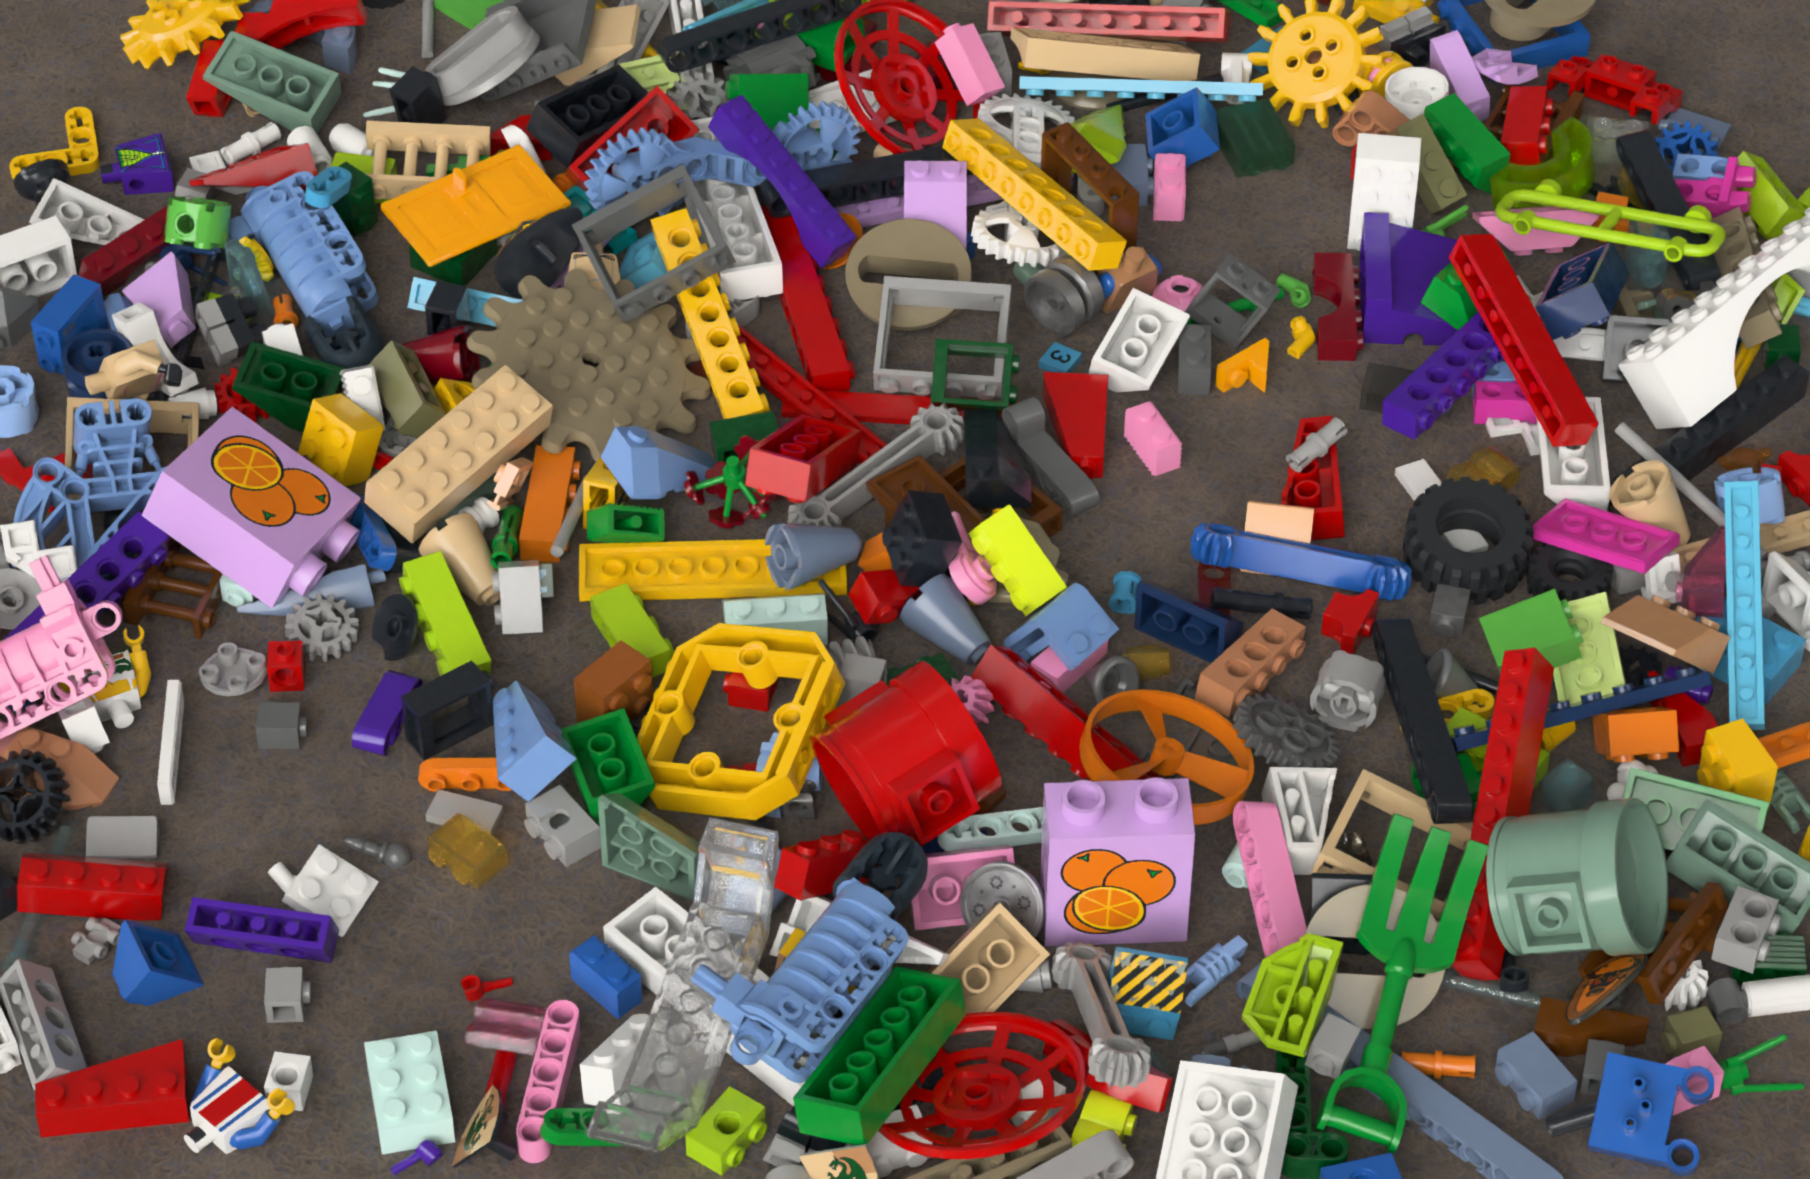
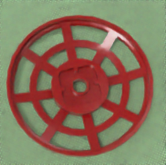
M871 0L855 9L846 17L839 28L835 41L834 61L840 89L857 121L881 146L893 154L910 152L888 139L880 131V128L893 138L910 144L913 151L924 149L922 146L933 145L946 136L950 120L956 119V102L964 101L959 89L953 88L947 71L937 58L940 52L935 42L945 35L943 30L949 26L927 9L905 0ZM887 12V30L875 31L863 37L855 21L867 14ZM899 15L906 16L920 23L938 38L927 48L914 37L899 32ZM847 31H849L857 45L852 57L851 72L845 70L843 57L844 39ZM888 40L889 54L879 60L869 45L877 41ZM899 43L912 48L921 57L916 60L907 54L900 53ZM862 54L873 68L871 79L859 76ZM929 65L937 74L943 89H936L934 81L927 71ZM850 85L854 86L858 99L863 108L865 109L866 113L870 116L871 120L865 115L862 108L858 104L851 90ZM862 89L873 92L880 105L876 113L868 103ZM937 101H946V116L943 123L931 114L935 109ZM984 102L973 105V119L978 117L980 104H984ZM889 115L902 122L906 135L897 132L885 123ZM923 120L937 132L931 136L918 137L914 123Z
M1009 1012L967 1013L950 1036L967 1032L996 1031L992 1047L970 1048L947 1054L943 1047H941L933 1057V1061L927 1065L918 1077V1080L922 1085L926 1081L925 1078L938 1067L944 1068L942 1070L944 1077L938 1081L933 1091L918 1088L915 1082L900 1101V1109L904 1121L883 1123L878 1132L890 1142L907 1151L941 1159L966 1160L1012 1152L1049 1135L1061 1126L1076 1110L1083 1098L1086 1087V1069L1083 1056L1079 1047L1070 1036L1044 1020ZM1011 1032L1038 1038L1052 1045L1056 1050L1039 1062L1036 1058L1026 1053L1007 1049ZM988 1059L986 1064H974L957 1068L955 1065L970 1060ZM1064 1059H1067L1075 1074L1076 1089L1074 1093L1054 1096V1082L1049 1071ZM1003 1060L1020 1064L1029 1070L1017 1077L1012 1071L1001 1067ZM1039 1079L1043 1086V1098L1022 1099L1021 1089ZM913 1099L934 1104L935 1114L916 1119L912 1109L908 1107L912 1106ZM1064 1106L1048 1121L1024 1133L1036 1125L1047 1114L1049 1109ZM1037 1110L1028 1120L1016 1128L1008 1122L1018 1111ZM945 1124L957 1130L952 1138L937 1135L926 1128ZM995 1129L1000 1133L988 1138L968 1140L973 1131ZM914 1131L920 1137L940 1145H945V1147L925 1144L909 1139L899 1133Z

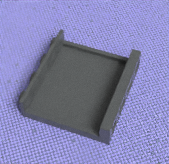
M505 0L487 8L486 18L498 10L509 6H516L528 24L539 34L540 41L536 50L519 69L504 81L479 96L485 102H492L582 65L596 0Z

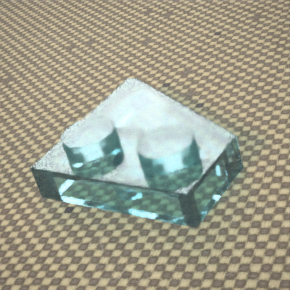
M236 238L224 243L230 287L241 298L252 296L257 313L262 318L267 319L274 315L273 306L252 250L247 246L244 247Z

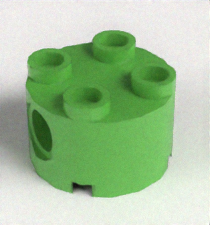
M185 196L168 197L164 234L166 235L165 242L183 245L184 242L194 243V247L200 249L226 248L232 205L223 201L193 197V199H186Z

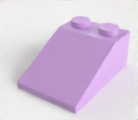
M904 161V219H920L938 224L953 233L965 249L967 243V161Z

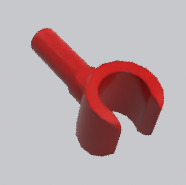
M467 975L461 980V986L463 990H466L464 993L468 1001H478L486 992L513 985L511 977L481 983L478 976Z

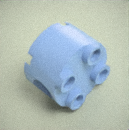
M0 365V438L27 434L34 429V424L38 421L39 408L35 397L36 390L32 376L28 372L26 376L21 373L20 368L15 366Z
M1752 467L1742 468L1721 474L1717 477L1718 481H1714L1717 507L1724 513V482L1758 481L1760 524H1776L1785 521L1781 474L1777 469L1761 467V473H1753Z

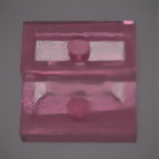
M484 997L475 1008L473 1023L465 1030L464 1044L535 1056L548 1007Z

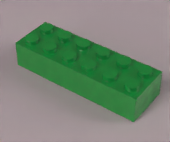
M896 966L793 1097L799 1132L852 1145H868L965 1017L966 1009L961 979Z

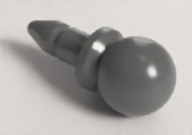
M347 837L344 840V843L353 850L362 851L364 854L373 857L377 856L376 863L381 864L384 862L386 866L393 869L405 867L411 860L410 850L402 843H392L389 845L387 840H383L382 845H379L370 840L365 841L360 837Z

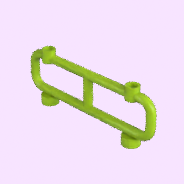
M1552 179L1541 181L1535 190L1520 189L1507 193L1495 209L1497 218L1504 223L1513 225L1514 230L1521 235L1528 234L1534 228L1664 252L1666 259L1671 262L1679 261L1683 255L1690 257L1712 255L1720 248L1726 237L1724 228L1717 223L1711 222V213L1704 206H1692L1685 216L1682 217L1563 196L1560 185ZM1517 202H1530L1545 207L1553 206L1604 215L1606 218L1599 227L1538 217L1531 210H1523L1521 213L1508 210ZM1620 219L1688 230L1693 233L1710 234L1712 237L1707 243L1697 245L1687 243L1680 236L1667 240L1613 230V228Z

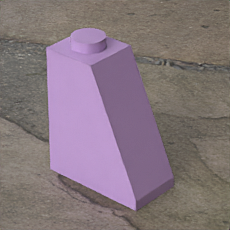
M1458 30L1430 39V69H1434L1445 76L1449 83V95L1455 93L1480 121L1486 120L1490 115V95Z
M172 252L122 290L132 305L140 302L153 310L161 335L170 348L196 329L188 273Z

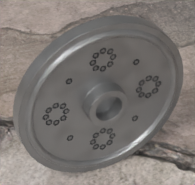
M998 861L986 864L970 875L961 894V911L968 929L988 908L1001 903L1034 938L1038 935L1045 920V898L1039 883L1031 873L1017 864Z

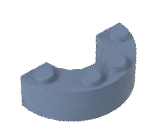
M273 0L259 1L247 12L269 13ZM355 26L335 27L302 37L303 39L314 40L322 45L325 67L348 74L352 73L358 60Z

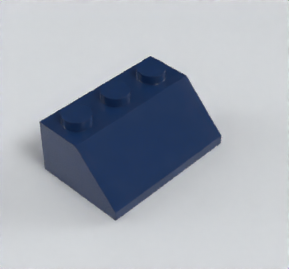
M1140 581L1137 584L1134 629L1209 663L1216 660L1243 635L1244 622L1237 620L1233 616L1219 612L1206 606L1204 603L1197 602L1157 583Z

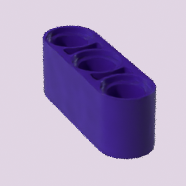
M387 670L356 723L352 735V747L386 757L388 754L385 752L389 745H394L402 730L399 729L404 721L401 696L422 686V679Z

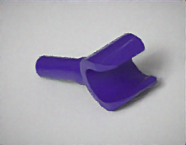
M425 1140L418 1145L411 1156L390 1167L393 1175H396L416 1164L421 1159L430 1167L442 1157L443 1153L433 1141Z

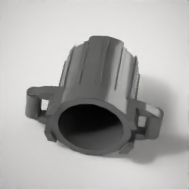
M796 34L732 55L731 58L726 60L728 66L723 68L725 84L729 80V74L808 73V88L816 86V82L821 81V74H815L812 58H815L816 54L813 48L810 46L806 47Z

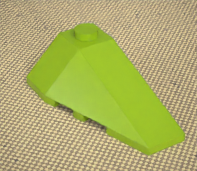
M1121 104L1093 111L1070 123L1110 164L1119 162L1127 147L1124 139V115Z

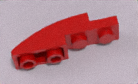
M1062 1019L1051 1020L1050 1024L1058 1027L1070 1036L1079 1047L1085 1062L1086 1086L1135 1106L1158 1113L1164 1112L1173 1078L1150 1065L1146 1081L1139 1083L1138 1087L1127 1085L1122 1089L1116 1085L1109 1087L1106 1082H1098L1095 1080V1076L1089 1073L1088 1057L1090 1047L1092 1046L1090 1036ZM1045 1042L1043 1054L1049 1056L1056 1048ZM1064 1059L1058 1064L1057 1070L1075 1080V1074L1070 1062Z

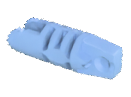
M1237 935L1224 946L1220 943L1216 944L1187 968L1185 985L1191 981L1197 986L1186 997L1185 1003L1189 1007H1192L1240 967L1241 963L1238 960L1244 955L1248 943Z

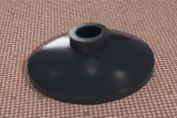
M403 594L388 596L380 604L375 614L372 626V639L382 646L385 660L397 661L403 658L415 641L418 629V615L413 601L408 596Z

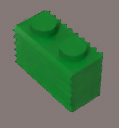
M609 503L587 511V539L589 541L635 543L660 542L665 538L664 510L662 508L635 507L634 505H618L617 503L612 505Z

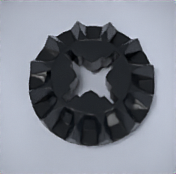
M1631 644L1627 649L1619 647L1626 683H1632L1633 687L1644 685L1643 679L1648 677V672L1656 671L1661 675L1662 663L1657 661L1656 653H1647L1645 646L1640 650L1634 649ZM1638 660L1640 666H1637L1635 669L1632 670V672H1629V666L1633 665V663H1636V661Z

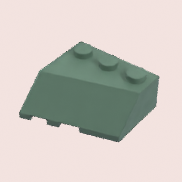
M601 794L598 798L602 866L696 902L715 873V852L622 794Z

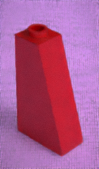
M1044 372L1043 399L1060 448L1089 479L1103 478L1108 375Z

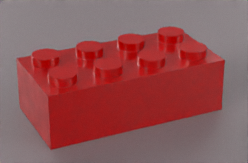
M801 414L750 448L745 486L756 488V491L761 494H778L786 496V499L790 502L804 503L856 467L861 429Z

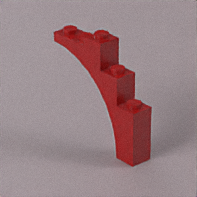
M273 0L269 13L241 12L243 17L241 20H238L235 32L280 49L299 38L318 31L341 26L365 25L368 15L361 0ZM223 39L203 41L186 96L195 115L223 117L232 96L204 81L202 77L225 41Z

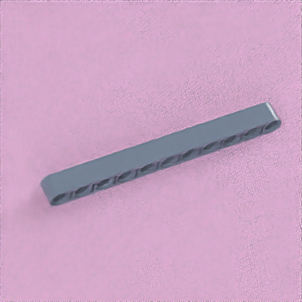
M1261 962L1236 982L1235 991L1239 998H1246L1248 1000ZM1327 1005L1321 1025L1328 1013L1355 1025L1346 1017H1344L1339 1012L1334 1010L1332 1007ZM1362 1029L1356 1047L1342 1073L1360 1066L1364 1047L1370 1040V1035ZM1393 1052L1388 1075L1402 1089L1407 1103L1406 1119L1408 1121L1412 1119L1419 1124V1129L1435 1141L1441 1140L1449 1146L1447 1148L1464 1162L1470 1161L1478 1167L1476 1170L1488 1179H1564L1551 1165ZM1364 1088L1365 1090H1367L1368 1092H1370L1372 1095H1374L1376 1098H1378L1379 1100H1381V1098H1380L1377 1094H1375V1093L1371 1092L1370 1090Z

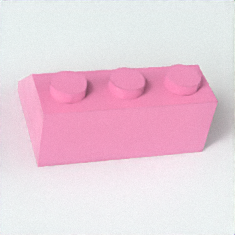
M1007 844L925 854L928 860L926 880L921 890L910 902L914 929L924 930L966 925L961 911V894L967 879L974 871L992 862L1004 861L1015 864L1013 848Z

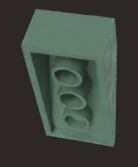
M230 31L202 76L204 81L291 131L297 127L310 126L318 134L342 95L339 73L234 31Z

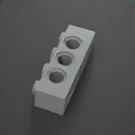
M17 959L0 978V993L33 1090L35 1091V1083L87 1068L53 969Z

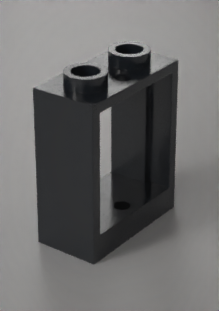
M471 660L401 696L406 740L424 761L494 725L493 700L491 696L493 682L487 671H481ZM468 696L467 705L432 722V714Z

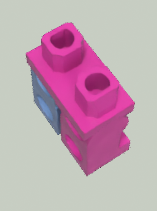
M1678 153L1672 174L1689 209L1695 205L1704 206L1710 211L1712 218L1736 207H1740L1742 212H1749L1750 191H1739V188L1755 187L1757 181L1755 167L1740 166L1738 157L1729 156L1727 159L1717 156Z
M1506 361L1496 363L1488 370L1483 379H1479L1472 385L1474 424H1486L1487 418H1509L1511 420H1519L1520 422L1528 420L1529 424H1537V417Z

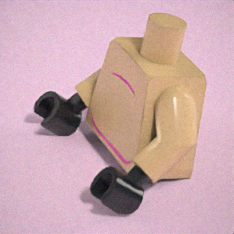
M151 340L105 357L98 373L85 377V384L90 395L105 391L108 399H127L132 397L148 401H168L169 396L163 392L153 394L151 392L157 390L163 375V383L165 385L179 387L182 380V369L178 364L174 363L165 365L155 340Z

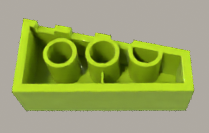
M438 551L403 563V577L399 578L402 594L408 596L416 607L418 626L424 635L428 650L430 652L433 651L437 659L436 664L440 676L471 660L481 671L485 670L490 675L491 659L442 552Z

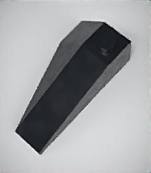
M964 409L965 500L973 508H1004L1009 504L1012 508H1032L1031 478L997 410Z

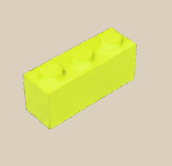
M1010 504L968 533L974 549L985 557L991 566V572L995 579L1003 583L1010 593L1013 605L1018 610H1021L1025 616L1067 588Z

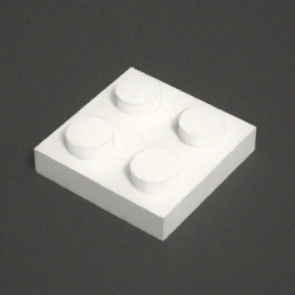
M319 844L284 895L282 902L299 912L331 916L339 928L338 936L343 937L379 881Z

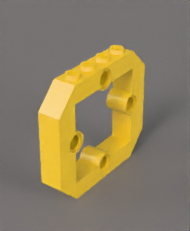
M718 623L676 648L671 661L667 663L666 673L659 688L654 693L653 702L647 715L642 720L641 729L637 736V741L656 787L649 796L657 809L757 820L799 796L815 758L811 737L827 729L828 725L824 715L835 709L846 684L816 632ZM712 670L743 673L748 684L756 689H763L772 685L778 677L802 679L793 701L782 705L774 714L773 722L779 734L763 772L725 768L720 758L712 752H703L696 755L689 764L672 762L683 736L694 727L695 717L693 713Z

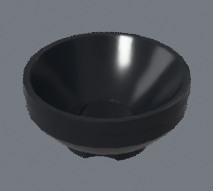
M47 159L33 163L21 170L15 176L13 183L21 197L39 204L53 178L67 184L70 179V173L64 161Z

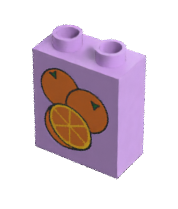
M231 407L162 471L141 516L270 608H273L291 589L303 597L310 593L327 568V564L321 560L325 555L334 562L339 563L348 554L361 532L349 523L361 498L234 407Z
M1148 778L1145 780L1094 782L1078 780L1065 783H1044L1040 887L1045 898V920L1043 923L1045 946H1064L1067 942L1077 944L1078 941L1083 944L1092 943L1093 945L1187 941L1195 843L1189 778Z

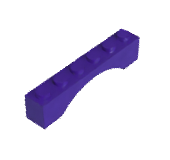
M740 95L719 106L708 128L727 151L749 161L773 184L794 219L802 245L821 269L845 256L857 236L746 98Z

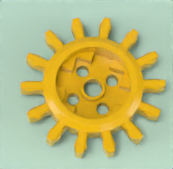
M147 0L146 3L150 8L145 15L130 17L128 22L133 30L120 35V39L125 45L123 50L132 64L140 60L145 69H149L160 57L163 58L167 66L173 65L179 53L189 50L195 56L200 53V44L204 40H208L212 36L219 39L225 36L221 29L223 24L228 21L241 20L243 14L238 7L250 2V0Z
M1305 0L1306 14L1294 18L1292 11L1288 7L1281 4L1278 6V11L1286 25L1278 33L1269 27L1260 25L1257 31L1265 41L1272 43L1268 53H1248L1247 58L1252 65L1268 66L1269 73L1250 81V83H1263V91L1273 86L1278 89L1264 105L1271 114H1275L1289 101L1293 104L1288 118L1291 125L1300 126L1307 108L1315 109V118L1322 128H1328V107L1339 103L1341 109L1345 112L1352 104L1348 96L1355 88L1360 89L1362 92H1377L1373 84L1369 80L1362 78L1365 68L1380 69L1386 67L1387 62L1383 56L1377 54L1366 55L1365 47L1383 40V34L1377 27L1358 35L1356 29L1369 17V13L1362 5L1345 20L1340 17L1345 6V0H1331L1327 12H1318L1317 0ZM1311 34V37L1308 40H1302L1303 37ZM1332 43H1337L1336 49L1328 50ZM1321 51L1322 57L1316 64H1309L1307 62L1311 52ZM1298 60L1295 67H1289L1291 61ZM1324 70L1321 77H1315L1317 71Z

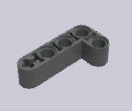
M1031 396L1003 409L1002 422L1025 468L1033 474L1031 477L1042 489L1046 488L1051 494L1049 497L1063 509V512L1071 518L1098 505L1100 501L1099 493L1094 483L1045 432V412L1039 400Z

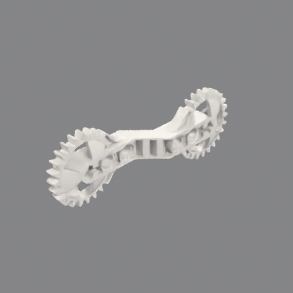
M1014 93L1013 97L1002 94V98L992 96V100L985 99L984 104H980L977 117L1040 169L1044 118L1057 126L1066 122L1072 123L1075 120V117L1069 116L1070 111H1062L1061 105L1052 106L1053 101L1051 100L1043 102L1041 97L1031 99L1029 95H1025L1023 98ZM1009 112L1012 118L1010 129L995 121L993 116ZM1005 200L999 204L988 206L986 211L980 210L979 215H975L971 232L973 242L978 243V249H986V255L996 254V260L1005 258L1008 264L1016 261L1022 267L1025 263H1029L1032 267H1036V263H1040L1046 267L1048 262L1053 261L1056 257L1065 254L1070 255L1057 243L1048 247H1040L1038 242L1039 228ZM1004 224V241L993 236L987 229L994 225Z

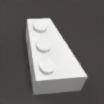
M1269 768L1261 793L1263 802H1273L1277 806L1294 875H1311L1310 873L1321 852L1337 768Z

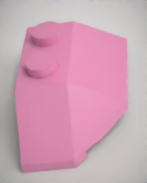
M1553 206L1508 210L1516 213H1521L1523 210H1531L1538 217L1589 226L1600 216L1598 214ZM1495 211L1472 212L1473 219L1487 232L1493 234L1496 240L1504 247L1514 251V255H1531L1535 249H1544L1546 253L1563 252V247H1572L1581 238L1534 228L1528 234L1521 235L1514 230L1513 225L1499 220Z

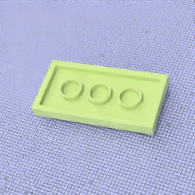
M1606 592L1568 602L1574 617L1568 620L1569 624L1577 623L1584 642L1578 644L1582 658L1554 668L1553 676L1558 701L1569 699L1570 704L1580 702V695L1595 691H1601L1603 696L1613 693V686L1626 683L1615 629L1601 623L1603 617L1611 612Z

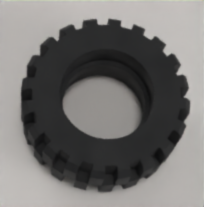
M1460 477L1458 481L1450 478L1443 480L1441 486L1433 484L1425 490V494L1422 493L1415 499L1413 507L1409 510L1402 548L1404 551L1403 559L1412 570V578L1416 582L1421 581V587L1428 593L1436 592L1437 583L1471 589L1469 600H1474L1475 605L1485 604L1486 598L1489 597L1492 601L1498 600L1503 597L1504 591L1507 594L1512 592L1517 587V583L1522 581L1526 573L1534 534L1533 524L1530 521L1531 516L1525 506L1520 507L1521 500L1513 493L1511 495L1507 494V489L1500 484H1497V486L1491 485L1489 480L1480 478V481L1471 480V477ZM1457 529L1473 530L1486 536L1495 547L1483 552H1465L1450 546L1442 539L1441 535Z

